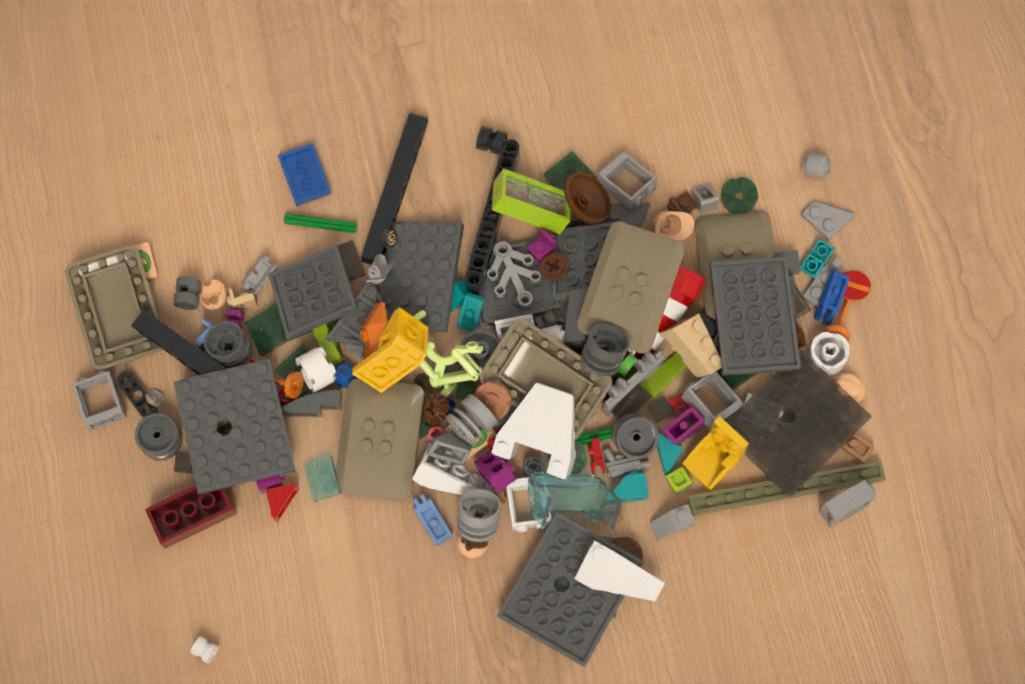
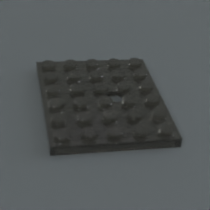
M802 350L799 351L800 370L777 372L726 421L749 443L744 455L789 498L872 418L860 404ZM791 410L795 414V421L791 424L784 423L780 418L781 412Z

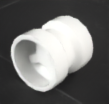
M200 636L192 646L190 653L196 657L200 656L202 661L208 664L216 655L218 646L214 643H208L207 639Z

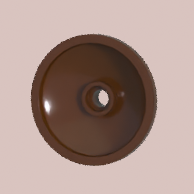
M576 172L566 179L564 184L565 199L571 211L578 218L591 224H599L609 217L611 212L610 198L603 185L596 178L584 172Z

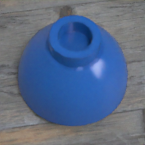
M350 362L337 364L334 367L336 370L334 383L341 388H348V384L352 380L358 379L352 374V368L355 365Z

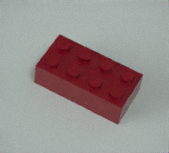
M196 485L145 509L159 543L164 548H168L237 514L226 489L199 495Z

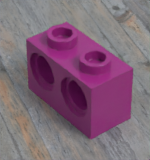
M490 450L473 463L484 480L498 493L516 480L513 475L515 470L509 461L507 462L505 458L491 454L492 450Z

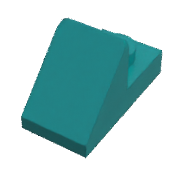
M470 292L466 293L457 328L468 332L477 329L483 315L482 308L485 298Z

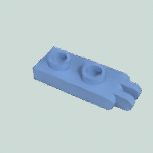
M422 493L419 495L422 503L419 504L416 497L412 499L416 505L413 507V510L437 547L452 538L453 535L430 498L426 500Z

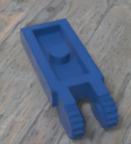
M831 270L819 306L815 310V320L820 321L823 318V324L827 326L832 323L840 307L850 277L837 270Z

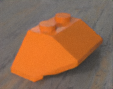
M385 302L375 304L361 325L360 338L365 344V359L379 349L380 336L388 323Z

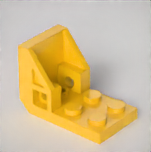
M399 307L392 314L380 336L379 349L353 367L352 374L382 393L422 364L427 355L428 326Z
M719 416L713 422L711 432L682 463V466L710 492L743 459L749 443Z

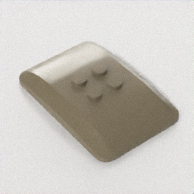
M764 211L703 216L695 222L700 273L708 282L703 292L705 313L711 320L716 321L710 262L775 258L771 220Z
M624 222L613 223L608 231L577 323L579 331L589 335L592 328L597 324H613L621 328L629 337L630 346L628 349L638 353L649 352L656 338L685 253L684 245L678 240Z
M131 245L71 263L66 267V280L89 358L95 369L105 370L163 350L131 326L143 310L160 321L137 248Z
M516 319L511 324L480 373L482 384L488 381H498L504 384L512 395V405L515 407L520 405L537 382L573 394L575 414L574 440L580 436L612 386L611 376L604 377L591 373L583 366L581 356L525 319Z
M354 379L348 384L335 478V488L339 493L401 501L410 498L413 491L414 480L412 478L416 467L424 403V391L419 385L396 382L380 393L361 379Z

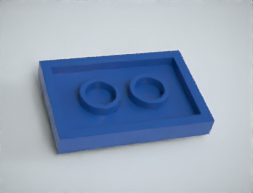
M313 143L278 155L296 207L331 194Z

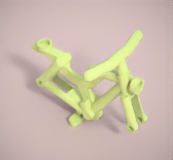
M421 310L413 317L420 321L426 316V312ZM475 341L468 342L466 345H456L451 351V356L443 357L434 352V343L427 342L426 356L436 362L435 371L425 360H423L420 367L430 377L429 381L432 387L440 388L444 385L441 395L448 397L456 387L457 382L476 381L479 378L483 369L467 353H481L483 346H478V343ZM457 361L465 369L444 374L446 365L454 364Z

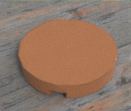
M488 381L480 385L475 391L474 396L491 411L496 419L503 418L510 411L512 395L504 384L498 381Z

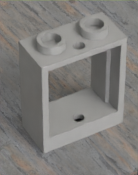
M624 151L598 173V181L605 190L629 210L639 206L648 194L651 195L656 190L657 177ZM624 169L645 184L632 197L612 182Z
M109 371L98 372L91 378H81L77 380V383L72 384L84 424L89 431L127 418L114 377ZM109 383L116 407L90 416L83 392Z
M716 371L710 375L699 377V381L696 383L690 382L684 388L685 392L681 397L689 407L693 406L703 417L705 426L710 431L713 422L719 416L727 422L737 415L745 405ZM707 385L713 389L727 406L725 410L715 417L695 394Z
M863 480L824 503L819 513L828 527L832 528L869 506L876 497V491L870 483Z

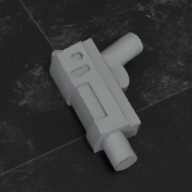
M610 448L603 451L610 462L605 464L608 478L614 479L629 474L632 471L642 472V469L650 468L649 460L640 462L639 459H624L622 455L614 456Z

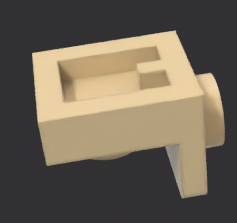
M232 288L228 289L227 301L229 307L233 306L234 310L241 311L257 306L253 293H242L239 297H235Z

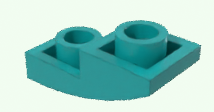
M819 238L802 263L800 270L815 279L835 251V248Z

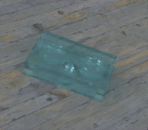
M328 455L311 461V463L303 464L314 502L342 493L332 456Z

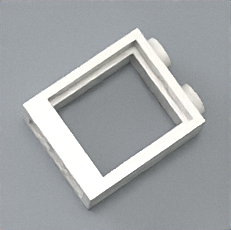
M545 475L519 478L506 486L513 531L517 530V532L521 533L529 531L528 528L536 527L537 530L548 528L552 520ZM541 488L546 518L516 522L512 492Z

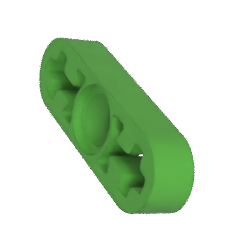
M629 353L618 372L611 377L612 380L616 382L619 377L623 379L637 358Z

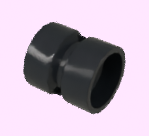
M482 126L477 137L476 149L482 151L490 150L491 153L500 155L502 146L507 141L508 133L499 130L493 132L492 128Z

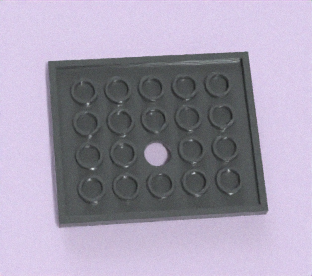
M270 359L174 381L199 495L296 471ZM228 421L232 424V430L228 435H221L217 432V426L220 422Z
M556 512L497 617L585 668L625 597L622 594L591 589L575 580L594 541L640 568L644 561ZM559 577H565L569 580L570 586L565 592H559L554 588V581Z

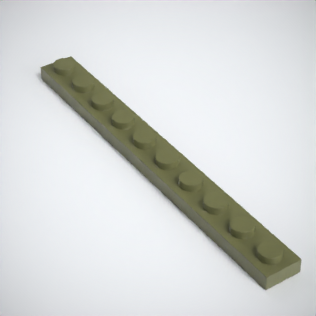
M882 461L688 495L691 513L695 516L850 488L863 480L870 484L885 481L886 478Z

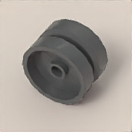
M475 330L468 333L462 339L460 345H466L468 342L475 341L478 343V346H483V351L480 355L479 353H467L483 369L500 341L492 332Z
M637 412L624 413L613 423L611 430L612 441L616 448L628 458L636 460L646 458L656 449L659 440L658 430L654 423L643 414Z
M154 413L144 417L138 423L135 430V440L138 447L150 459L166 461L179 452L182 445V434L179 427L169 416Z

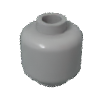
M810 153L807 159H803L802 170H805L808 177L823 178L830 172L831 160L825 154Z

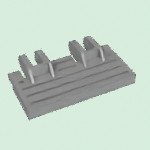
M661 350L655 356L650 352L645 353L641 360L638 359L635 362L634 366L638 372L627 382L619 377L616 383L611 386L608 391L610 398L604 403L602 410L607 417L662 366L665 357L662 355L663 352Z

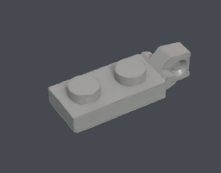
M836 258L831 266L826 264L802 299L817 308L831 270L838 271L843 261Z

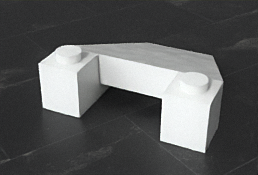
M537 382L496 435L491 454L510 460L516 456L520 443L552 454L546 473L566 479L571 475L576 458L574 395Z

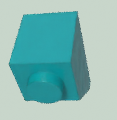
M640 471L629 472V475H625L608 498L609 505L648 500L646 474Z

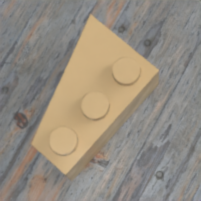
M700 314L687 317L658 333L662 338H666L671 344L670 348L673 351L679 353L683 358V363L696 378L710 375L722 368L720 356Z

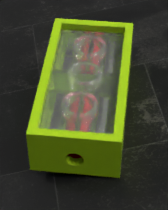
M504 168L493 182V211L557 234H561L570 222L571 209L566 202L564 190Z

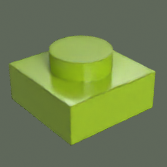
M683 466L665 476L675 494L692 485V481Z

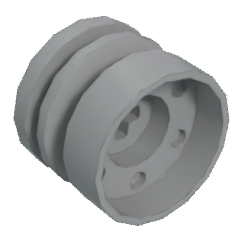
M469 394L460 402L464 412L454 408V415L449 413L446 416V420L452 430L462 440L471 446H475L477 444L476 438L480 440L483 438L479 429L481 428L489 432L498 422L491 411L478 398Z
M480 488L471 489L460 497L457 528L462 537L473 542H484L496 535L501 506L499 498L493 492Z

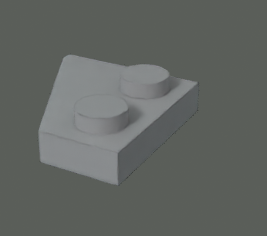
M815 201L802 213L801 217L829 241L853 219L854 214Z

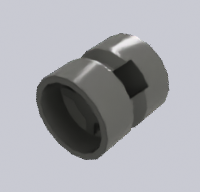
M178 277L175 287L177 293L174 294L173 305L185 310L197 309L199 303V296L197 294L200 293L201 281L192 277Z

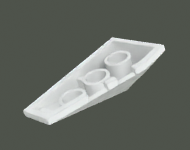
M430 442L412 478L419 485L430 489L460 495L471 489L478 488L492 492V487L484 478L477 473H470L466 470L465 464L461 465L427 455L432 445Z
M596 541L592 544L575 577V580L594 590L628 595L650 601H656L665 584Z

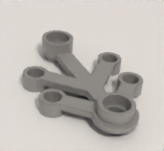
M498 242L493 249L496 258L491 269L487 271V278L490 281L498 279V269L503 261L506 268L499 284L494 289L495 295L499 298L505 296V288L511 277L518 293L517 301L519 306L527 308L531 306L533 297L530 292L525 291L518 274L529 278L534 284L540 282L541 274L538 271H531L515 265L511 260L513 258L522 261L525 267H530L534 262L532 255H525L512 250V246L508 242ZM505 249L506 253L502 254L499 251ZM526 258L531 259V262L526 263L524 260ZM494 272L496 276L491 277L489 274ZM533 275H538L539 278H538V279H532V276H533ZM498 289H503L504 292L499 294L496 291ZM527 298L529 301L523 303L522 299Z

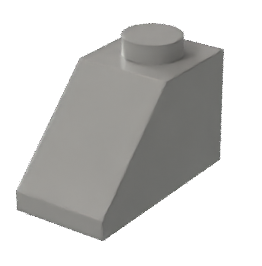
M688 504L658 517L650 522L656 540L659 541L693 528L695 520Z

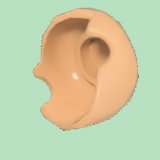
M211 280L210 285L203 286L202 293L200 294V303L208 310L222 307L227 301L228 292L226 287L220 280Z
M461 534L457 540L459 551L471 559L481 557L489 546V540L473 542L465 539Z

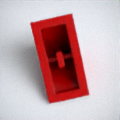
M294 483L266 490L271 516L276 522L280 520L299 490Z

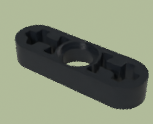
M122 372L117 378V383L143 418L150 415L142 406L144 403L148 408H151V414L158 413L157 407L133 374ZM124 378L130 379L129 382L133 386L131 389L124 383ZM136 391H141L143 394L142 398L137 401L133 400V394Z

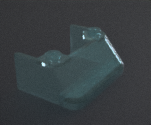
M545 472L530 473L528 479L530 513L541 526L545 527L550 512L583 513L592 522L603 520L610 529L615 528L621 499L601 478L594 475L571 474L566 479H562Z

